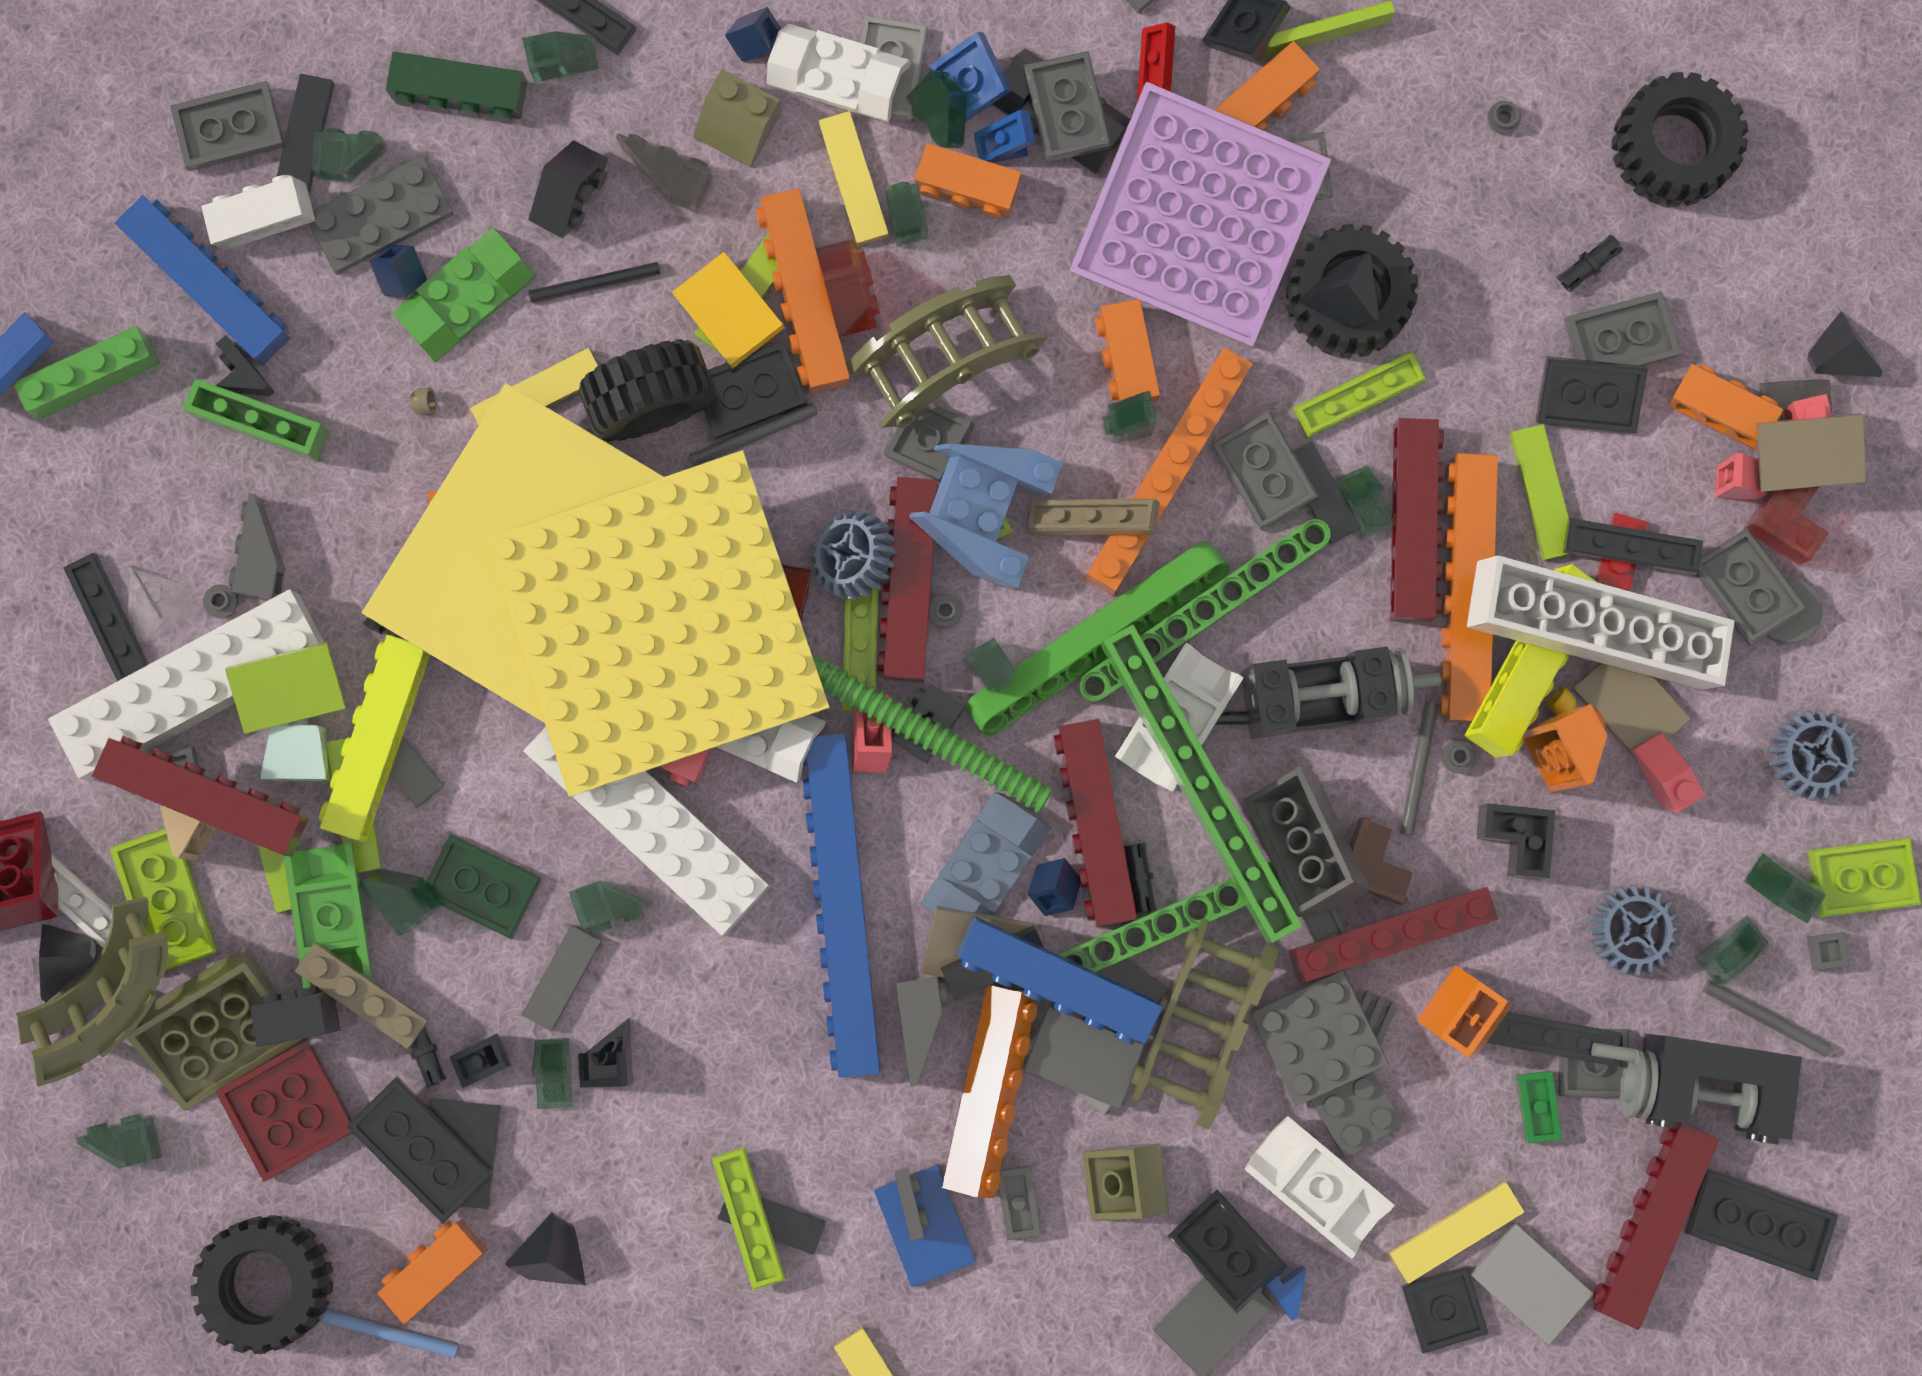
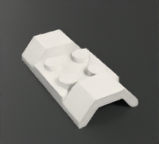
M787 24L778 32L768 59L766 84L782 91L889 123L894 93L901 74L909 68L911 62L909 59L879 51L878 48L819 30L815 32Z
M1185 643L1165 675L1164 680L1202 746L1244 677L1224 669L1203 656L1194 647ZM1139 717L1115 757L1133 771L1173 793L1178 783L1144 722Z
M808 715L716 748L799 783L803 762L814 738L824 728L826 721Z
M1288 1116L1271 1131L1251 1156L1245 1167L1249 1174L1351 1259L1357 1253L1363 1239L1379 1219L1390 1212L1395 1206Z

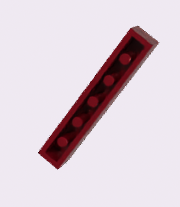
M1398 418L1393 426L1390 621L1431 622L1436 618V614L1441 612V594H1436V581H1440L1442 576V562L1437 561V548L1442 546L1443 533L1442 528H1437V515H1441L1443 510V496L1438 495V482L1443 480L1444 466L1443 462H1438V449H1442L1444 445V430L1439 429V419Z
M897 477V486H890L889 506H895V519H888V528L890 529L888 534L892 535L896 540L893 543V548L897 554L890 557V561L894 563L895 567H888L886 571L891 572L890 585H883L882 605H888V618H881L880 638H886L885 652L879 651L877 671L884 672V680L924 683L934 539L911 520L909 516L913 512L930 513L937 494V479Z
M1099 719L1061 725L1058 727L1059 734L1053 735L1056 755L1063 754L1065 767L1059 768L1062 787H1069L1071 796L1070 801H1065L1069 821L1075 820L1078 833L1072 834V842L1075 855H1082L1084 867L1078 868L1081 888L1088 887L1090 897L1089 901H1084L1087 920H1094L1095 927L1136 920L1137 916Z
M122 735L120 741L108 738L92 777L283 856H293L308 822V818L299 815L301 808L281 801L280 806L267 802L269 795L250 788L248 793L235 789L238 782L218 775L216 780L204 776L206 769L186 762L184 767L172 763L173 755L155 748L153 753L150 754L140 749L143 743Z
M1484 887L1290 949L1288 952L1298 982H1307L1499 919L1489 889Z
M1678 1123L1677 1129L1666 1127L1663 1129L1660 1136V1143L1663 1145L1658 1157L1653 1156L1648 1164L1646 1174L1649 1178L1645 1188L1641 1187L1637 1191L1633 1200V1206L1636 1207L1631 1220L1627 1219L1620 1230L1619 1237L1622 1239L1618 1251H1613L1608 1258L1606 1270L1609 1271L1605 1282H1600L1594 1291L1592 1301L1595 1302L1594 1310L1640 1330L1720 1139L1685 1123Z

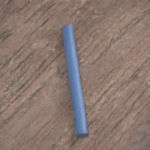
M326 1309L322 1320L326 1324L451 1358H456L459 1349L458 1344Z

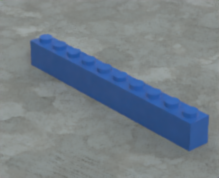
M845 733L816 736L803 762V766H808L809 779L803 780L805 800L811 799L812 813H806L808 833H814L816 846L809 847L811 867L818 866L819 880H813L815 901L821 900L822 914H816L818 935L824 934L826 948H820V961L822 969L828 968L829 982H823L825 1003L831 1002L832 1016H826L828 1037L835 1036L836 1050H830L831 1070H838L839 1078L880 1074L847 736Z

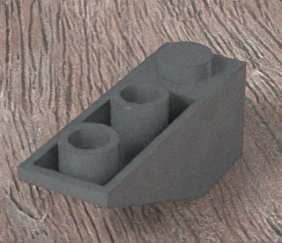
M249 493L248 501H245L241 508V521H244L242 534H238L235 541V553L238 554L236 567H232L230 571L229 586L232 587L231 592L238 596L268 601L281 594L285 568L263 501L255 494Z

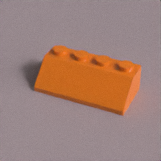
M1592 704L1554 714L1527 728L1522 737L1550 792L1587 786L1594 782L1607 739V733L1604 729L1606 721L1602 713L1597 708L1594 709Z

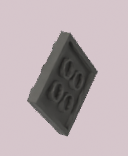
M1341 970L1251 1013L1295 1107L1389 1064L1345 970Z

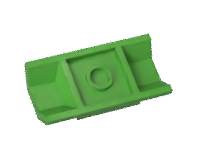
M491 228L468 249H463L417 288V292L393 311L392 314L436 363L536 277L503 237Z
M353 843L294 852L292 857L284 856L299 963H301L312 945L318 942L369 978H373L368 950V933ZM302 977L303 989L317 987Z

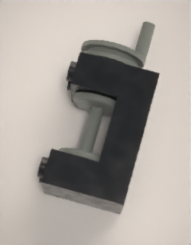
M1388 646L1356 650L1345 657L1287 664L1286 659L1255 663L1241 673V676L1244 677L1242 684L1248 714L1250 739L1383 722L1391 717H1398L1401 712L1403 715H1411L1414 706V689L1441 686L1439 672L1412 676L1410 663L1404 649L1395 648L1394 652H1392V650L1388 649Z
M1645 1033L1643 1052L1640 1049L1595 1042L1592 1045V1056L1625 1061L1623 1078L1621 1077L1620 1107L1622 1114L1627 1118L1646 1119V1124L1677 1129L1678 1123L1690 1124V1117L1695 1111L1697 1101L1699 1100L1733 1106V1116L1736 1123L1735 1130L1746 1132V1139L1779 1145L1780 1138L1792 1140L1802 1060L1800 1056ZM1699 1076L1738 1083L1735 1092L1699 1087Z

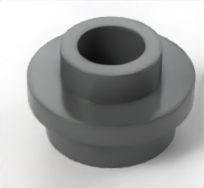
M1499 101L1488 112V124L1497 133H1511L1520 124V110L1512 102ZM1501 113L1508 115L1509 122L1502 123L1498 115Z
M218 584L206 591L203 605L211 616L226 618L236 610L238 597L231 592L232 588L229 586ZM223 595L225 602L222 606L217 607L215 605V598Z
M943 594L937 596L929 607L930 618L935 625L941 628L953 627L962 617V605L952 595ZM943 605L950 606L952 608L951 615L947 617L942 616L939 613L940 607Z
M1454 740L1448 743L1442 751V762L1450 772L1457 774L1465 773L1475 764V750L1470 743L1464 740ZM1457 750L1462 751L1465 755L1462 763L1454 759V753Z

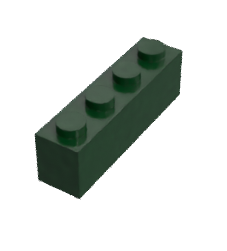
M392 51L386 91L391 99L401 106L413 107L414 103L427 105V108L433 111L445 112L447 108L457 109L461 114L470 117H478L479 113L492 115L491 117L495 120L510 122L512 118L521 119L528 81L523 71Z

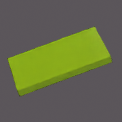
M165 828L109 848L126 900L147 897L148 923L146 930L148 935L164 932L168 939L166 971L219 953L189 861L172 855Z

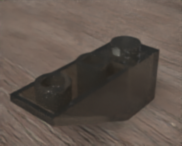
M618 133L616 138L620 148L664 199L671 204L698 214L713 179L711 170L707 168L708 165L696 158L690 157L689 161L677 156V152L665 146H659L657 149L647 145L645 139L635 134H629L626 137Z

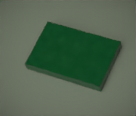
M450 834L420 895L509 939H513L542 878Z

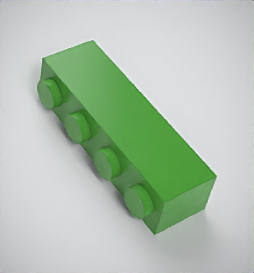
M134 326L23 377L13 384L26 413L41 420L161 363L148 335L137 326Z
M196 378L183 407L185 412L196 419L316 462L319 461L330 433L321 423Z

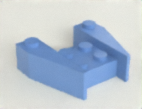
M951 443L935 445L934 450L950 457L930 513L913 512L909 518L974 576L1003 588H1018L1029 556L997 543L999 532L1016 486L1035 495L1052 494L1063 462L1031 449Z

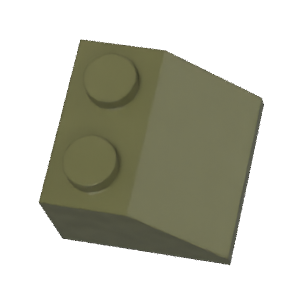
M721 69L705 98L693 137L752 167L782 113L780 99Z
M1160 1143L1137 1144L1082 1152L1091 1220L1144 1219L1169 1212Z

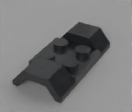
M1025 48L1016 54L1003 73L1011 92L992 105L1007 115L1018 110L1029 111L1033 133L1040 137L1024 72V65L1044 60ZM1100 96L1112 149L1122 133L1126 131L1130 118L1106 103V100ZM1111 149L1071 158L1094 174H1097Z

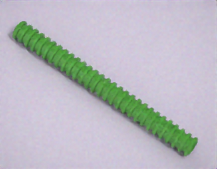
M819 655L813 656L824 692L828 691L831 693V698L834 699L837 696L840 698V703L847 702L849 703V708H858V713H867V718H876V723H885L888 730L892 727L897 735L903 733L906 740L911 738L914 740L913 743L915 745L919 743L924 745V750H928V748L933 750V755H942V760H951V765H960V770L965 771L967 769L972 777L976 774L979 776V781L983 782V780L988 781V786H997V791H1006V796L1011 797L1013 795L1017 797V802L1024 801L1027 808L1033 806L1036 813L1043 810L1053 792L1051 785L1045 787L1042 785V780L1038 782L1033 780V775L1030 774L1029 777L1024 775V770L1020 769V771L1015 770V765H1006V760H997V755H988L985 748L982 751L979 750L976 743L973 745L968 743L969 739H960L958 733L954 735L949 733V728L946 727L945 730L940 728V723L933 724L931 723V718H922V713H913V708L908 707L906 709L903 707V702L900 701L897 704L894 702V697L890 696L888 699L885 697V692L881 691L878 693L876 692V687L871 686L869 688L866 686L867 682L862 681L860 683L857 681L858 678L856 676L849 677L847 671L840 672L837 665L831 667L828 660L823 662L820 660L821 657Z

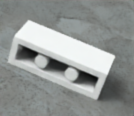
M291 175L277 176L272 179V183L263 186H247L242 189V193L233 196H217L212 199V203L201 206L210 243L224 250L315 221L306 183Z

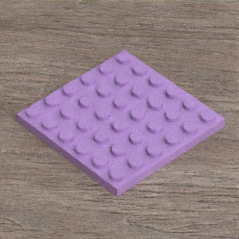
M1146 82L1069 271L1253 347L1331 159Z

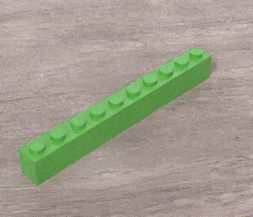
M1132 624L1103 640L1101 647L1266 942L1273 943L1302 927L1301 922L1134 625Z

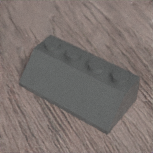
M1299 766L1244 799L1290 904L1298 917L1343 907L1370 891L1317 775Z

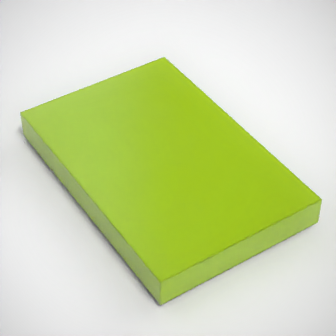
M328 642L225 668L244 734L342 710L346 707Z
M1911 837L1808 850L1818 917L1921 905Z

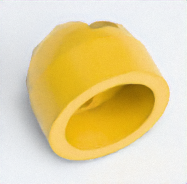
M1562 686L1553 693L1547 701L1546 707L1553 713L1558 714L1574 709L1576 707V698L1566 687Z

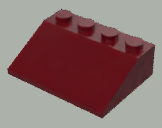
M41 811L0 821V931L58 917V885L52 865V855L44 815Z

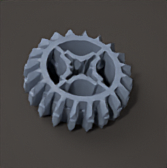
M846 510L844 515L835 514L834 523L824 521L826 530L824 532H816L818 537H820L818 543L811 544L816 552L808 557L811 562L815 563L810 570L817 576L815 582L819 586L824 587L823 590L832 596L836 595L837 598L842 600H860L861 596L871 597L872 588L882 590L880 580L890 579L886 571L888 567H895L894 563L890 561V557L897 554L895 549L890 547L896 540L892 535L888 534L890 531L888 526L882 523L879 517L873 514L870 515L863 510H858L857 512Z
M1810 710L1802 712L1801 717L1797 714L1790 716V724L1784 722L1779 725L1780 731L1783 734L1776 733L1771 737L1779 746L1769 747L1768 751L1771 754H1777V759L1769 761V765H1779L1780 771L1776 772L1773 777L1775 779L1786 778L1782 785L1783 789L1787 790L1794 786L1793 796L1801 797L1805 793L1806 800L1808 801L1815 800L1817 796L1823 801L1828 800L1830 794L1834 797L1841 795V787L1846 789L1852 786L1848 777L1854 778L1860 774L1853 768V765L1862 764L1863 760L1854 755V752L1862 750V746L1852 744L1851 740L1857 737V733L1851 732L1847 734L1845 732L1849 726L1848 722L1844 721L1837 725L1838 715L1830 714L1826 718L1825 711L1823 710L1816 711L1814 715ZM1807 728L1821 730L1811 743L1796 741L1798 735ZM1832 741H1834L1837 746L1839 757H1837L1832 751ZM1817 749L1816 755L1820 757V761L1814 762L1815 755L1811 753V750ZM1792 753L1800 760L1799 771L1794 765ZM1821 768L1835 771L1823 783L1811 781L1813 775L1818 774Z
M1636 884L1629 885L1627 892L1622 886L1616 887V897L1610 892L1605 893L1603 896L1608 906L1597 902L1594 907L1601 912V915L1593 914L1589 916V920L1598 923L1597 928H1588V934H1598V940H1593L1590 942L1592 948L1600 946L1603 948L1598 952L1597 958L1603 960L1610 956L1607 961V968L1614 969L1619 964V974L1626 975L1629 969H1631L1633 976H1640L1642 968L1646 974H1653L1654 964L1659 968H1664L1666 963L1662 955L1667 958H1674L1675 953L1669 949V946L1680 945V941L1672 938L1673 933L1682 931L1680 926H1672V921L1679 918L1678 913L1668 914L1667 912L1673 903L1666 901L1660 904L1663 896L1661 892H1655L1650 897L1651 889L1649 886H1643L1639 892ZM1629 902H1636L1646 906L1651 911L1636 917L1631 911H1626L1623 905ZM1614 914H1616L1615 919L1619 924V931L1616 936L1611 938L1610 924ZM1658 921L1659 938L1654 947L1655 942L1651 937V929ZM1630 924H1641V931H1637L1640 933V936L1628 937L1630 935L1629 930H1631L1629 928ZM1634 943L1638 949H1643L1647 955L1634 959L1622 954L1619 949L1622 946Z

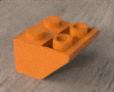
M1455 965L1417 1021L1462 1054L1475 1060L1513 1004Z

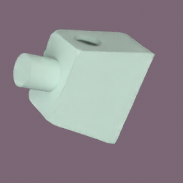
M309 718L290 722L288 725L271 727L261 770V779L266 781L331 782L332 778L326 742H328L326 728L319 725H309Z

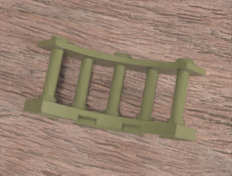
M1010 275L977 280L975 282L977 287L961 291L959 287H956L923 302L890 323L889 326L892 329L878 341L875 337L870 339L849 360L846 366L851 375H872L892 410L880 422L883 428H904L913 423L916 418L915 416L932 401L957 384H964L970 381L976 374L989 368L1020 359L1028 360L1038 354L1040 351L1039 347L1046 341L1048 336L1046 332L1027 334L1007 303V296L1015 288L1016 284ZM995 308L1013 338L997 343L977 310ZM960 315L965 316L984 347L964 358L961 357L942 325L944 322ZM925 332L932 333L950 363V366L931 378L928 377L909 345L911 341ZM897 352L918 384V387L902 400L883 370L884 364Z
M147 897L112 904V919L108 938L97 960L85 975L54 999L29 1010L16 1013L21 1045L35 1041L38 1048L31 1051L34 1078L38 1087L56 1082L83 1070L82 1065L98 1055L102 1058L106 1056L135 1030L155 1001L156 988L160 978L164 977L166 971L168 939L164 932L148 935L146 931L148 923ZM105 1002L106 1006L88 1023L86 1015ZM72 1024L74 1025L75 1033L56 1043H51L49 1035L57 1033Z
M1202 918L1198 929L1194 930L1191 928L1184 944V948L1188 949L1169 996L1162 995L1159 1002L1163 1007L1159 1014L1161 1015L1143 1066L1137 1065L1131 1079V1084L1136 1085L1132 1097L1136 1101H1139L1145 1087L1148 1086L1195 1105V1109L1200 1111L1196 1125L1209 1130L1220 1110L1231 1071L1228 1070L1234 1053H1238L1249 1026L1247 1020L1253 1005H1258L1273 974L1279 948L1267 943L1261 956L1257 954L1251 956L1205 938L1209 920ZM1199 950L1248 969V973L1252 975L1247 986L1241 984L1238 987L1191 968ZM1185 981L1234 999V1003L1238 1007L1232 1021L1226 1020L1222 1022L1177 1004ZM1171 1016L1220 1035L1219 1039L1224 1040L1218 1058L1212 1056L1210 1059L1163 1040ZM1161 1053L1206 1071V1075L1211 1077L1207 1090L1198 1092L1151 1073L1157 1054Z

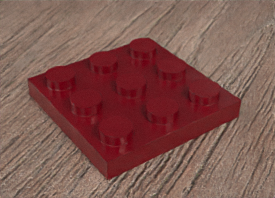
M309 1040L302 1042L215 1091L263 1182L272 1179L352 1133L346 1127L352 1119Z

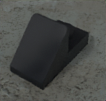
M225 335L216 342V345L223 352L218 357L231 371L216 386L237 394L271 396L275 393L273 388L234 341Z
M499 1034L492 1035L449 1057L462 1088L512 1067Z

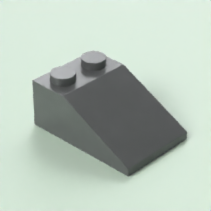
M937 977L896 983L910 1087L918 1085L942 1013L941 1004L948 1003L945 982L938 983Z

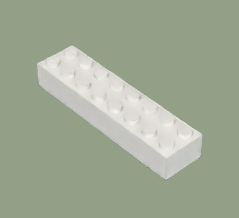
M1497 555L1477 561L1467 628L1703 690L1725 686L1735 620Z
M289 589L48 718V721L78 778L92 781L96 779L92 777V774L108 738L120 741L122 735L143 743L140 749L148 751L235 704L225 671L226 667L325 642L300 595Z
M545 727L523 751L566 790ZM647 771L572 796L722 936H726L771 887Z

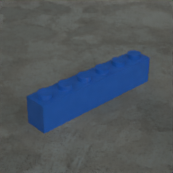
M142 195L115 224L243 349L263 366L291 339L283 331L287 325L274 312L267 316L260 309L264 302L250 289L244 293L237 286L241 280L227 267L221 271L214 264L218 258L204 244L197 248L190 241L194 235L181 222L176 226L167 218L172 213L157 199L151 203Z
M974 915L956 951L958 958L962 959L961 965L976 973L984 969L993 974L991 979L1006 987H1011V984L1014 983L1024 988L1022 992L1024 995L1039 1002L1042 1001L1043 997L1055 1002L1053 1007L1056 1010L1072 1016L1074 1012L1086 1017L1084 1022L1099 1030H1103L1104 1026H1107L1117 1031L1115 1034L1117 1038L1132 1045L1135 1040L1143 1044L1146 1043L1163 1008L1153 998Z

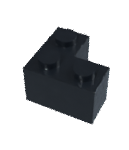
M575 140L569 143L544 165L528 220L561 238H564L573 229L578 230L585 217V213L582 212L583 205L588 201L595 189L600 190L607 179L608 173L604 170L608 158Z
M1489 803L1480 805L1476 839L1510 843L1507 876L1539 880L1549 879L1555 810Z
M318 987L295 990V998L282 1000L281 993L260 997L261 1004L250 1006L257 1047L341 1031L336 1000Z

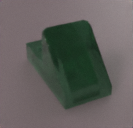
M1367 465L1336 478L1348 506L1361 527L1359 532L1362 539L1391 528L1394 525L1381 495L1385 490Z
M570 1038L535 1040L532 1076H536L537 1109L573 1106Z

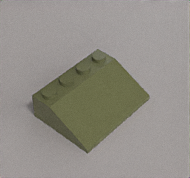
M245 946L155 1000L146 1016L127 1037L184 1112L216 1093L215 1091L239 1079L303 1040L298 1039L257 1047L250 1006L261 1004L260 997L277 993L264 971Z

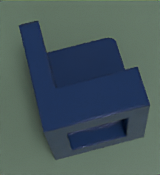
M766 7L738 18L727 31L725 37L739 59L745 62L771 52L781 28L769 8Z
M390 245L369 260L384 296L407 297L427 281L413 245Z
M1065 858L1038 864L1027 895L1044 916L1071 911L1074 908L1081 885L1079 875Z

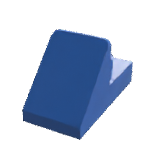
M1018 110L975 132L974 138L979 159L995 163L1028 156L1027 146L1035 143L1029 111Z
M1300 1265L1281 1280L1277 1276L1267 1285L1291 1321L1295 1320L1299 1313L1306 1268L1303 1265Z

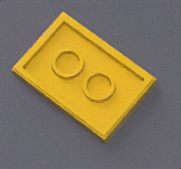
M725 252L717 256L672 292L732 369L785 328Z

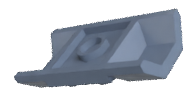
M994 792L920 902V905L933 913L935 907L940 906L993 916L1050 828L1007 798Z

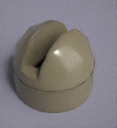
M431 387L414 390L410 395V408L417 414H434L436 412L434 390Z

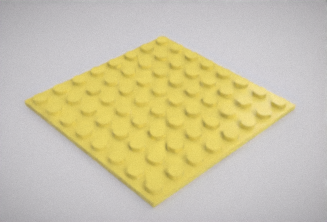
M505 383L365 606L362 614L544 722L485 538L646 484L664 476Z
M743 450L485 538L569 797L830 708Z

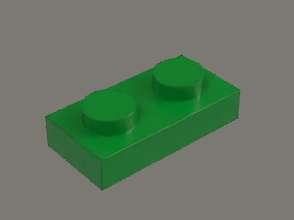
M1548 1070L1517 1074L1516 1080L1525 1142L1531 1144L1562 1140L1553 1072Z

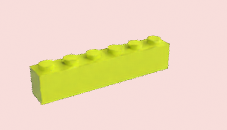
M1573 564L1554 569L1557 572L1596 582ZM1515 641L1464 736L1495 758L1515 754L1521 748L1524 742L1522 737L1526 729L1536 720L1539 714L1538 707L1543 698L1551 692L1554 686L1553 679L1558 670L1566 664L1569 654Z
M386 635L385 641H380L375 652L377 664L374 673H369L364 684L366 696L363 704L358 705L354 712L352 723L355 724L352 736L347 737L343 744L341 755L344 759L340 770L336 769L332 776L330 788L333 791L329 802L326 801L320 810L319 821H322L321 829L367 842L431 654L409 641Z

